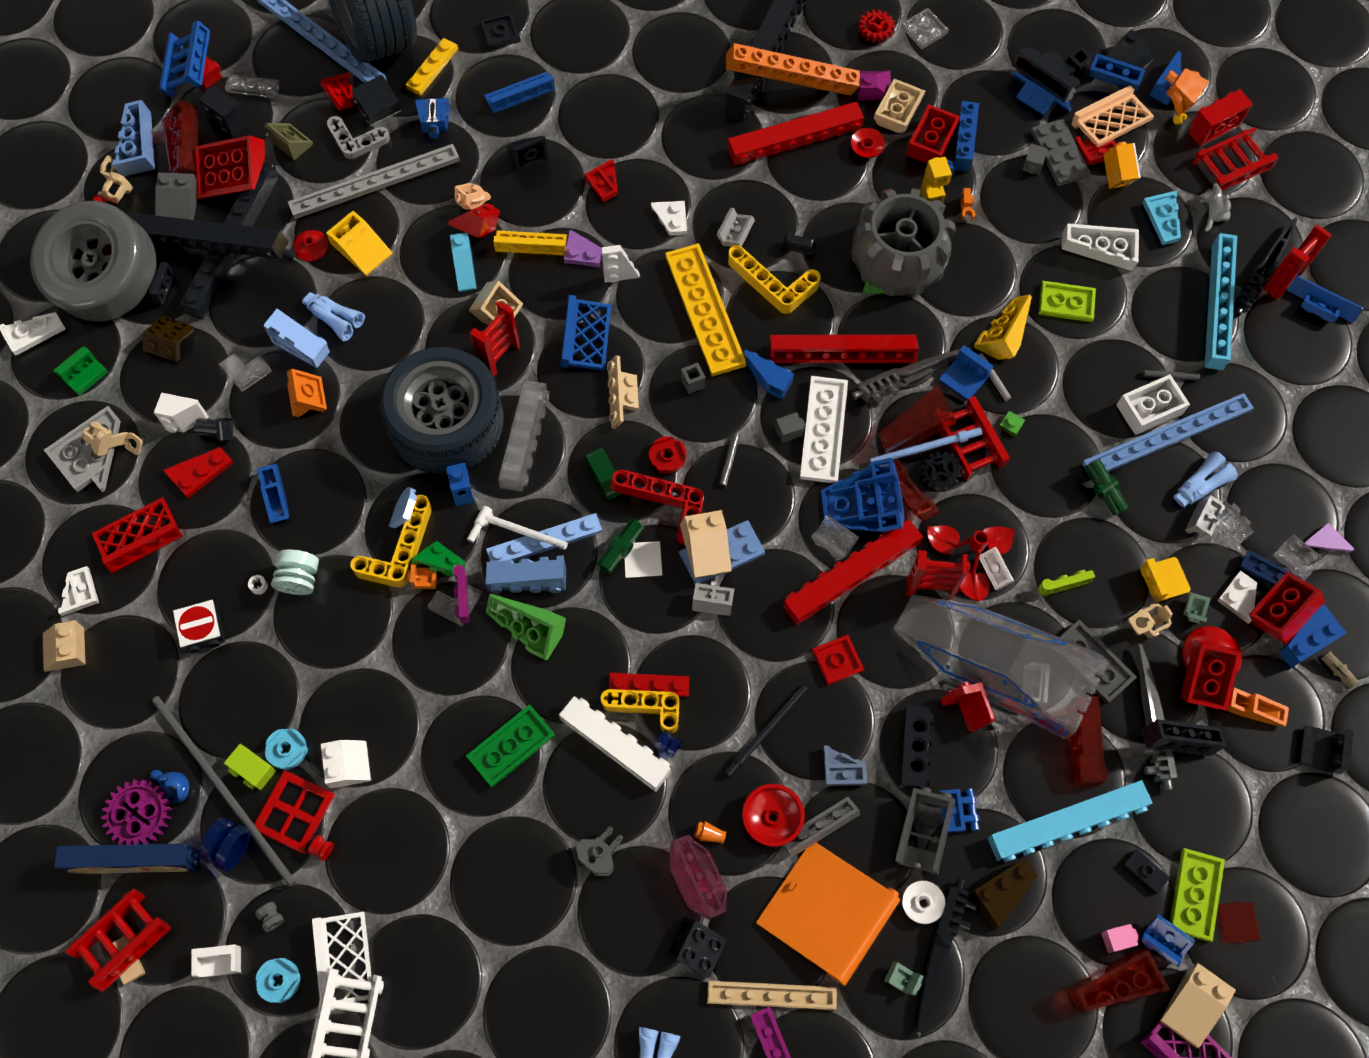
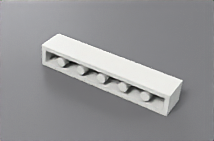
M574 696L559 714L560 720L656 792L671 773L670 764L660 757L658 759L652 755L654 752L647 746L641 747L637 744L638 740L631 734L625 735L621 732V727L613 721L609 723L605 720L606 716L599 710L593 711L589 708L590 704L583 698L577 699Z

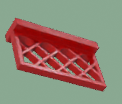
M163 497L92 533L102 555V561L111 573L183 537ZM163 505L161 514L153 513L155 508ZM139 516H146L143 523L136 522ZM151 517L158 518L155 526L148 525ZM163 519L170 520L171 523L160 527ZM128 525L125 532L118 531L120 526ZM133 526L140 527L137 535L130 534ZM146 528L152 529L150 534L142 536ZM106 533L110 534L107 542L101 541L99 538ZM115 535L122 536L119 544L112 543ZM127 538L134 539L132 543L124 545ZM109 547L116 548L115 552L109 555L106 554Z

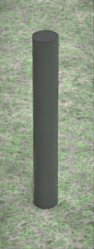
M1143 371L1144 378H1163L1171 374L1173 379L1198 381L1200 379V373Z
M733 434L719 482V485L722 487L727 485L740 437L738 434Z

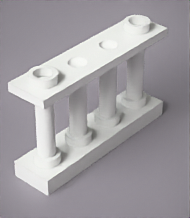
M326 968L307 1058L324 1057V1055L346 1058H369L370 1049L367 1047L378 994L382 993L384 984L381 981V976L373 974L372 982L343 978L341 975H338L339 970ZM341 986L369 990L368 1004L336 1000V997H333L335 988ZM339 1009L366 1013L363 1027L331 1023V1020H328L330 1011ZM335 1032L361 1036L359 1048L350 1049L327 1046L324 1043L325 1034Z

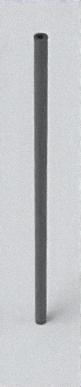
M154 697L152 702L288 886H293L296 880L160 697Z

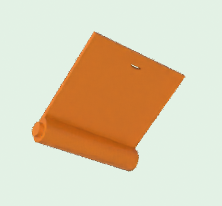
M814 843L805 849L756 924L826 971L836 982L845 986L900 902V898L898 897L899 893L891 887L886 889L818 843Z

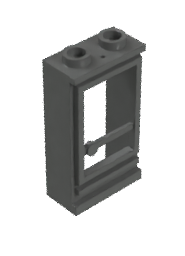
M926 787L913 788L895 861L900 865L938 875L956 801L954 798H951L952 795L949 793L940 792L935 794L931 793L932 790ZM918 801L948 808L940 839L936 836L930 837L911 832ZM910 835L932 840L934 843L939 842L937 853L908 846Z

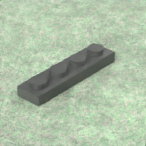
M846 797L804 823L798 836L790 843L783 845V847L792 858L861 815L860 811L852 800Z

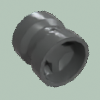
M274 902L265 904L255 912L257 919L262 921V927L265 932L277 928L284 922L282 915L277 913V906Z

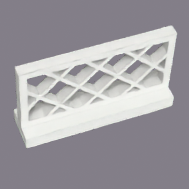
M364 912L312 919L319 996H321L326 968H333L336 963L346 969L341 977L344 978L350 972L358 980H364L363 977L367 973V981L372 982ZM361 917V927L356 933L346 926L351 919ZM336 922L342 927L335 936H332L327 932L326 923ZM343 929L354 935L347 945L336 939ZM361 930L363 938L358 935L361 932ZM327 936H329V937L332 939V940L329 942V944H328V937H327ZM355 938L362 941L364 945L359 954L348 948ZM334 941L344 948L337 958L329 953V947ZM346 950L356 957L349 967L339 961ZM363 952L365 954V960L362 957H360ZM330 958L334 960V962L331 964V966H330ZM358 959L366 964V970L361 976L351 970ZM343 987L348 993L341 1001L360 1002L369 999V995L359 996L353 992L355 988ZM350 994L355 996L353 998H348Z

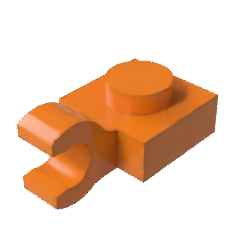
M963 188L960 198L961 219L964 220L965 215H970L971 221H973L975 211L970 206H973L974 196L971 195V188Z

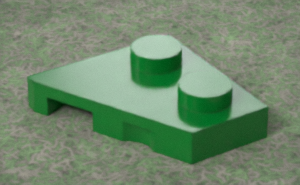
M438 541L431 544L412 559V564L416 566L418 563L430 566L429 570L442 572L452 577L454 576L453 568L456 565H462L464 568L466 565L464 560Z

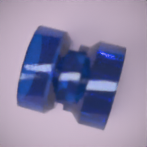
M664 730L654 747L659 751H665L666 755L672 758L682 741L671 737L670 733Z

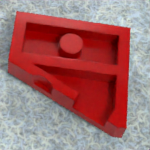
M349 73L325 78L320 82V85L338 111L351 108L354 105L351 99L353 95L352 85L349 82Z
M1079 136L1075 137L1074 140L1088 166L1103 162L1104 154L1110 148L1115 147L1116 144L1114 140H1111L1097 147L1092 141L1081 140Z
M613 159L584 174L585 179L603 203L618 195Z

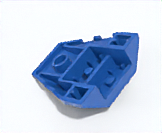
M892 457L873 461L863 470H857L845 480L841 479L821 490L826 527L874 532H888L903 528L905 516L901 487Z

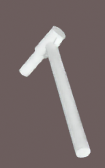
M487 506L482 507L474 522L475 525L467 538L469 542L474 543L481 528L492 523L562 549H566L568 544L560 539L493 516L492 509Z

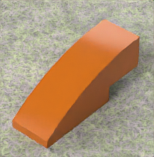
M1234 687L1227 711L1256 721L1285 727L1289 707L1257 693L1248 694Z

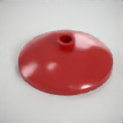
M1204 626L1195 629L1186 637L1182 646V658L1186 668L1189 664L1194 640L1232 647L1241 652L1238 642L1231 634L1214 626ZM1241 654L1239 666H1238V669H1237V673H1238V671L1240 670V667H1241V664H1242V654Z
M766 784L755 789L747 797L743 807L742 818L746 831L755 841L765 846L778 847L790 843L798 836L804 824L805 812L800 798L794 791L783 785ZM769 815H775L776 820L771 821Z

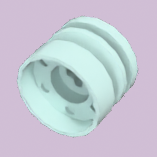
M290 549L279 551L275 563L278 570H275L273 573L274 578L272 579L271 586L284 593L294 595L311 594L314 589L312 584L315 582V578L312 575L317 572L319 559L313 554Z

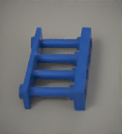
M198 20L193 22L191 34L180 39L172 33L168 35L159 89L171 98L175 97L176 87L183 83L189 82L196 88L202 86L210 30ZM189 43V47L183 50V45ZM187 56L186 62L181 63V59ZM185 70L184 75L178 78L179 72Z

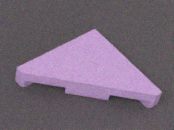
M1329 523L1302 545L1303 548L1312 547L1319 548L1320 550H1339L1348 553L1354 550Z

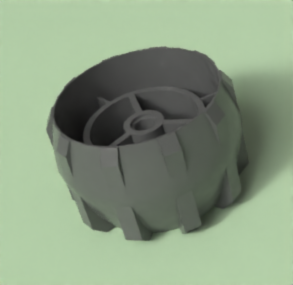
M912 188L910 194H896L893 189L882 191L881 199L878 203H866L861 209L859 223L853 236L852 261L856 264L861 274V279L865 283L869 281L871 285L878 289H883L886 295L915 296L923 293L924 289L941 279L951 257L952 241L956 232L955 223L945 220L943 216L945 205L940 200L930 202L920 197L921 190ZM896 225L894 232L878 234L883 229ZM917 231L925 237L929 247L924 249L915 240Z

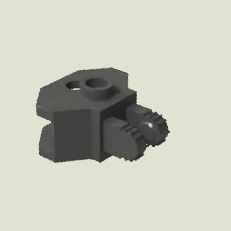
M611 826L606 829L600 838L597 837L595 840L581 839L576 845L579 862L595 876H609L614 871L612 856L614 850L624 837L619 835L610 846L607 845L605 840L610 837L614 830ZM591 859L596 860L594 863L589 862Z

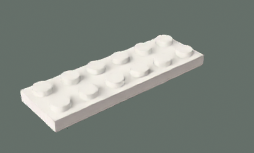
M811 376L800 479L827 483L838 482L848 380Z

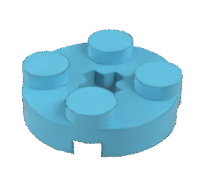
M295 729L276 730L268 737L265 744V757L268 762L274 767L286 771L298 766L308 752L305 738ZM284 744L286 746L291 745L290 751L288 753H281L283 751L282 746Z
M284 958L265 962L256 975L257 992L264 1000L272 1003H284L291 999L298 991L301 981V974L297 966ZM282 975L283 983L275 987V980L273 978Z

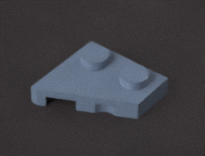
M829 746L823 747L826 786L867 785L866 763L858 759H852L845 753L841 754Z

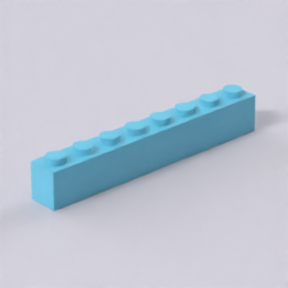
M1219 233L1212 244L1205 368L1222 371L1231 360L1237 236Z
M1141 780L992 834L988 837V841L997 862L1004 860L1007 863L1017 859L1015 855L1020 853L1026 856L1036 852L1034 848L1039 846L1045 849L1055 845L1053 841L1060 839L1061 842L1072 839V834L1078 832L1080 835L1087 834L1092 831L1091 828L1098 825L1099 829L1111 824L1110 821L1113 819H1117L1119 822L1129 818L1128 814L1135 812L1136 815L1148 811L1147 807L1153 803Z

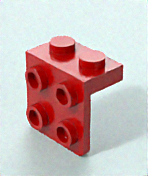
M969 682L958 685V688L947 691V695L941 698L943 706L959 703L969 732H975L994 722L993 711L982 682L971 685Z

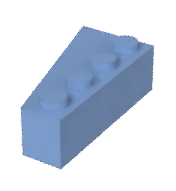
M142 100L126 103L121 120L122 130L118 134L119 144L115 148L116 158L112 162V166L123 177L155 169L151 112Z
M564 555L557 556V560L540 557V560L536 562L529 559H521L518 563H514L512 560L487 562L486 587L488 591L493 593H501L502 591H510L512 593H520L522 591L560 593L565 591L566 566Z

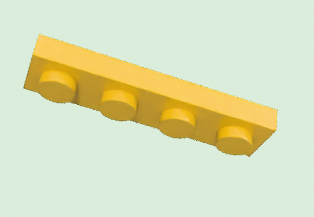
M443 38L407 82L406 88L421 96L456 53L458 45Z

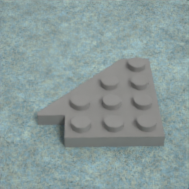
M109 406L44 449L77 492L93 481L102 492L105 491L115 447L109 448L107 454L98 456L93 452V447L83 440L81 436L83 430L94 421L112 431V435L118 434L121 421Z

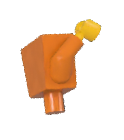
M1184 69L1179 75L1170 70L1164 77L1165 80L1171 83L1167 90V95L1171 98L1175 107L1176 115L1173 118V122L1176 125L1182 124V121L1187 119V115L1183 113L1195 104L1199 96L1203 95L1202 92L1209 82L1201 77L1199 72Z

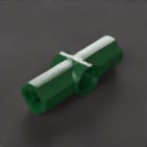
M1100 458L1084 467L1094 483L1095 493L1099 498L1104 499L1113 516L1129 508L1119 491L1118 481L1114 476L1109 475Z
M630 519L623 530L612 538L608 549L597 562V565L603 571L611 574L622 558H626L629 555L635 541L644 531L641 523L635 519Z

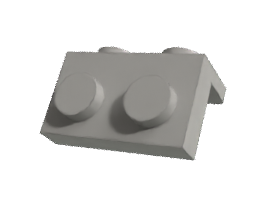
M730 208L717 233L722 245L727 247L738 245L742 247L755 221L753 216L738 215L734 208Z

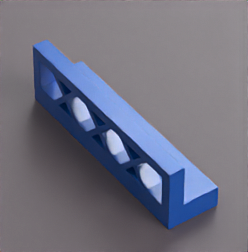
M546 71L486 94L485 99L492 113H496L555 90L554 78L552 74L548 75Z

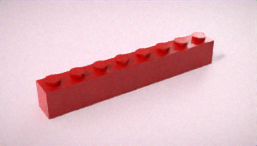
M857 102L728 138V151L734 165L744 164L748 161L761 159L772 154L775 155L785 150H793L799 146L810 145L813 142L824 141L830 137L858 131L863 127L864 116Z
M770 335L769 346L770 360L774 363H917L919 350L916 335Z
M908 519L903 523L902 529L883 532L878 537V540L868 542L860 552L857 553L855 551L851 553L846 561L843 563L839 561L828 573L822 572L816 577L817 580L812 583H805L796 594L792 592L787 595L783 608L796 625L800 624L919 545L923 536Z

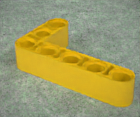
M736 245L729 249V266L783 314L791 313L819 288L821 276L816 270H808L787 288L744 248Z
M417 496L410 520L404 523L391 563L364 556H357L352 559L350 566L358 578L399 588L404 587L408 583L407 572L411 570L412 559L418 553L432 511L426 496ZM421 504H425V505H426L424 508L418 509V506H419V505H421ZM414 522H420L417 526H412ZM408 539H414L412 543H406ZM403 556H408L407 560L400 561ZM365 565L362 570H357L358 566ZM384 569L383 573L375 574L377 570ZM396 574H403L401 578L394 579Z

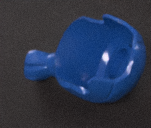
M159 770L151 772L150 779L158 782L160 787H162V792L167 793L166 798H173L172 804L186 799L189 793V780L185 775L179 772L162 774Z

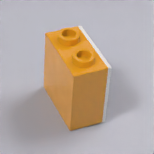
M1117 143L1115 147L1110 148L1104 154L1109 189L1128 186L1141 178L1135 143Z

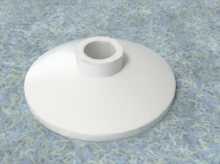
M918 881L906 889L902 903L905 913L911 920L920 924H930L938 920L943 914L945 898L942 891L935 884L928 881ZM925 900L927 906L921 907L919 902Z

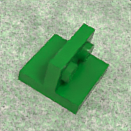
M81 347L54 369V372L79 396L108 373L106 368L96 360L86 347Z

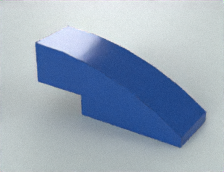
M272 464L257 468L261 483L260 488L270 523L289 519L286 496L278 465Z

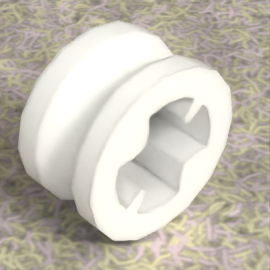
M255 575L249 579L248 587L254 594L260 595L267 590L268 583L261 575ZM258 581H260L262 586L260 588L258 586V589H256L254 584L256 582L258 584Z

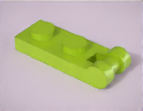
M1080 570L1074 573L1073 576L1062 575L1056 578L1055 581L1045 579L1038 587V593L1041 596H1047L1090 584L1095 578L1093 570L1087 572Z

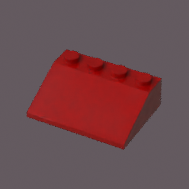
M248 135L195 146L197 199L254 190L265 159L264 140Z

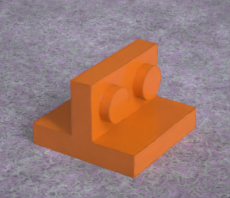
M292 368L287 371L289 381L287 386L292 415L300 417L310 409L324 412L327 406L321 377Z

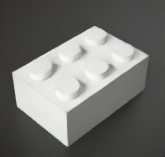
M1171 374L1122 395L1117 403V407L1135 435L1183 415L1190 405Z

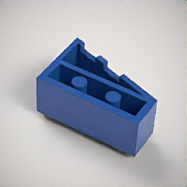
M1323 603L1287 645L1282 647L1279 653L1292 669L1346 634V631Z

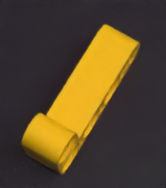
M609 689L601 695L602 707L608 712L660 714V727L665 734H673L678 729L679 698L675 693ZM609 698H613L611 704L607 702ZM628 698H633L636 701L633 705L625 704V700ZM653 699L656 703L653 706H647L645 701ZM673 700L676 704L673 707H667L665 702ZM667 719H671L675 724L672 727H667L664 725V722Z

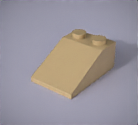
M722 510L685 516L680 523L694 579L731 572L727 528Z
M1197 963L1187 969L1160 1022L1190 1044L1199 1048L1227 1008L1236 990Z

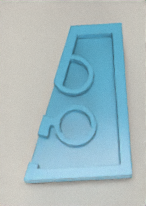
M1177 191L1144 198L1143 200L1144 207L1162 245L1179 242L1181 238L1180 221L1177 213L1179 210L1176 201Z

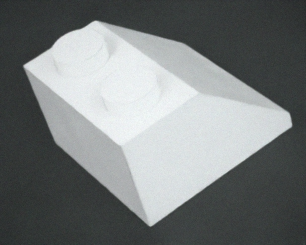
M161 393L154 414L165 429L172 433H176V431L184 433L194 427L196 419H208L209 417L198 400Z
M338 740L321 744L325 784L330 789L371 781L366 741Z

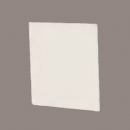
M660 541L634 543L631 552L625 558L626 578L661 576Z

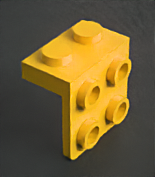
M1175 557L1158 562L1151 558L1146 560L1140 567L1142 576L1155 603L1187 594L1191 590L1179 561Z

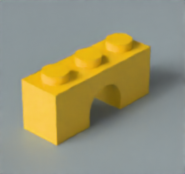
M946 157L928 160L920 193L923 198L930 202L934 200L944 202L946 194L943 186L949 185L952 176Z

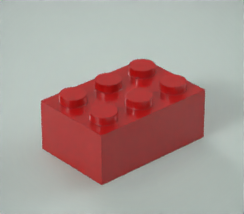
M1240 89L1234 93L1230 92L1221 100L1217 99L1211 105L1200 108L1196 118L1191 123L1192 126L1188 133L1201 147L1240 126L1253 103Z
M928 104L909 142L906 156L927 164L928 160L944 157L957 130L960 116Z
M1287 571L1249 613V616L1254 626L1287 645L1322 606L1325 600L1320 589Z
M1194 640L1180 697L1188 703L1227 711L1242 652L1232 647Z

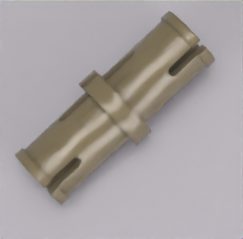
M1331 651L1321 658L1333 671L1332 674L1338 676L1349 689L1359 682L1347 669L1348 666L1345 663L1342 664Z

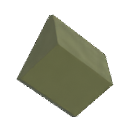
M290 123L265 124L270 141L293 160L297 159L313 144L309 138Z

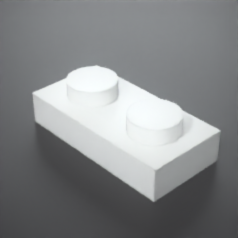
M996 547L980 554L979 559L995 590H999L1014 582Z

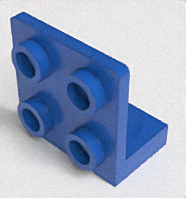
M963 345L959 350L956 360L943 373L939 381L968 401V398H971L988 379L994 366Z

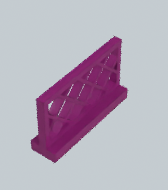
M1160 1021L1140 1041L1156 1058H1193L1190 1048L1192 1044L1185 1039L1184 1041H1175L1174 1031L1168 1028L1170 1041L1163 1040L1157 1034L1161 1028H1168ZM1209 1035L1205 1039L1206 1042L1203 1041L1200 1046L1201 1058H1206L1205 1046H1211L1215 1050L1216 1058H1232ZM1176 1045H1185L1187 1057H1180L1177 1054Z

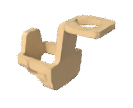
M106 156L101 164L100 173L107 181L104 183L102 191L98 192V195L106 201L117 204L123 195L131 192L133 187L122 175L115 173L116 170L113 166L109 172H106L107 163L110 162L112 165L114 160L111 156ZM113 183L120 185L115 195L108 192Z
M95 421L91 422L83 430L81 436L83 440L93 447V452L98 456L107 454L108 449L123 444L128 451L139 455L143 444L142 439L134 433L123 432L112 435V431ZM128 439H134L137 447L133 448Z
M1157 603L1150 605L1144 610H1139L1128 619V622L1137 635L1144 633L1147 638L1158 636V632L1170 627L1172 624V612L1167 605L1161 606ZM1157 608L1158 613L1151 617L1148 612ZM1164 621L1167 623L1154 631L1152 630L1153 627Z

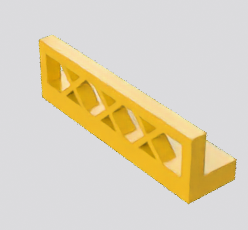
M497 231V235L494 236L495 252L565 256L568 236L567 234Z

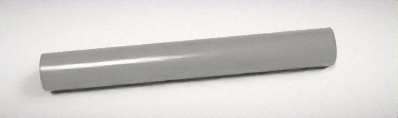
M983 353L979 354L980 357L988 362ZM992 369L989 376L1003 399L1005 401L1010 400V394Z

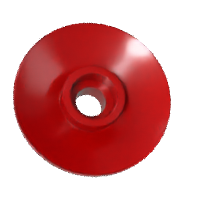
M860 129L851 138L852 150L864 158H873L880 155L885 147L883 135L875 129Z
M316 230L302 232L293 243L295 255L299 259L308 262L321 259L329 249L327 237L322 232Z

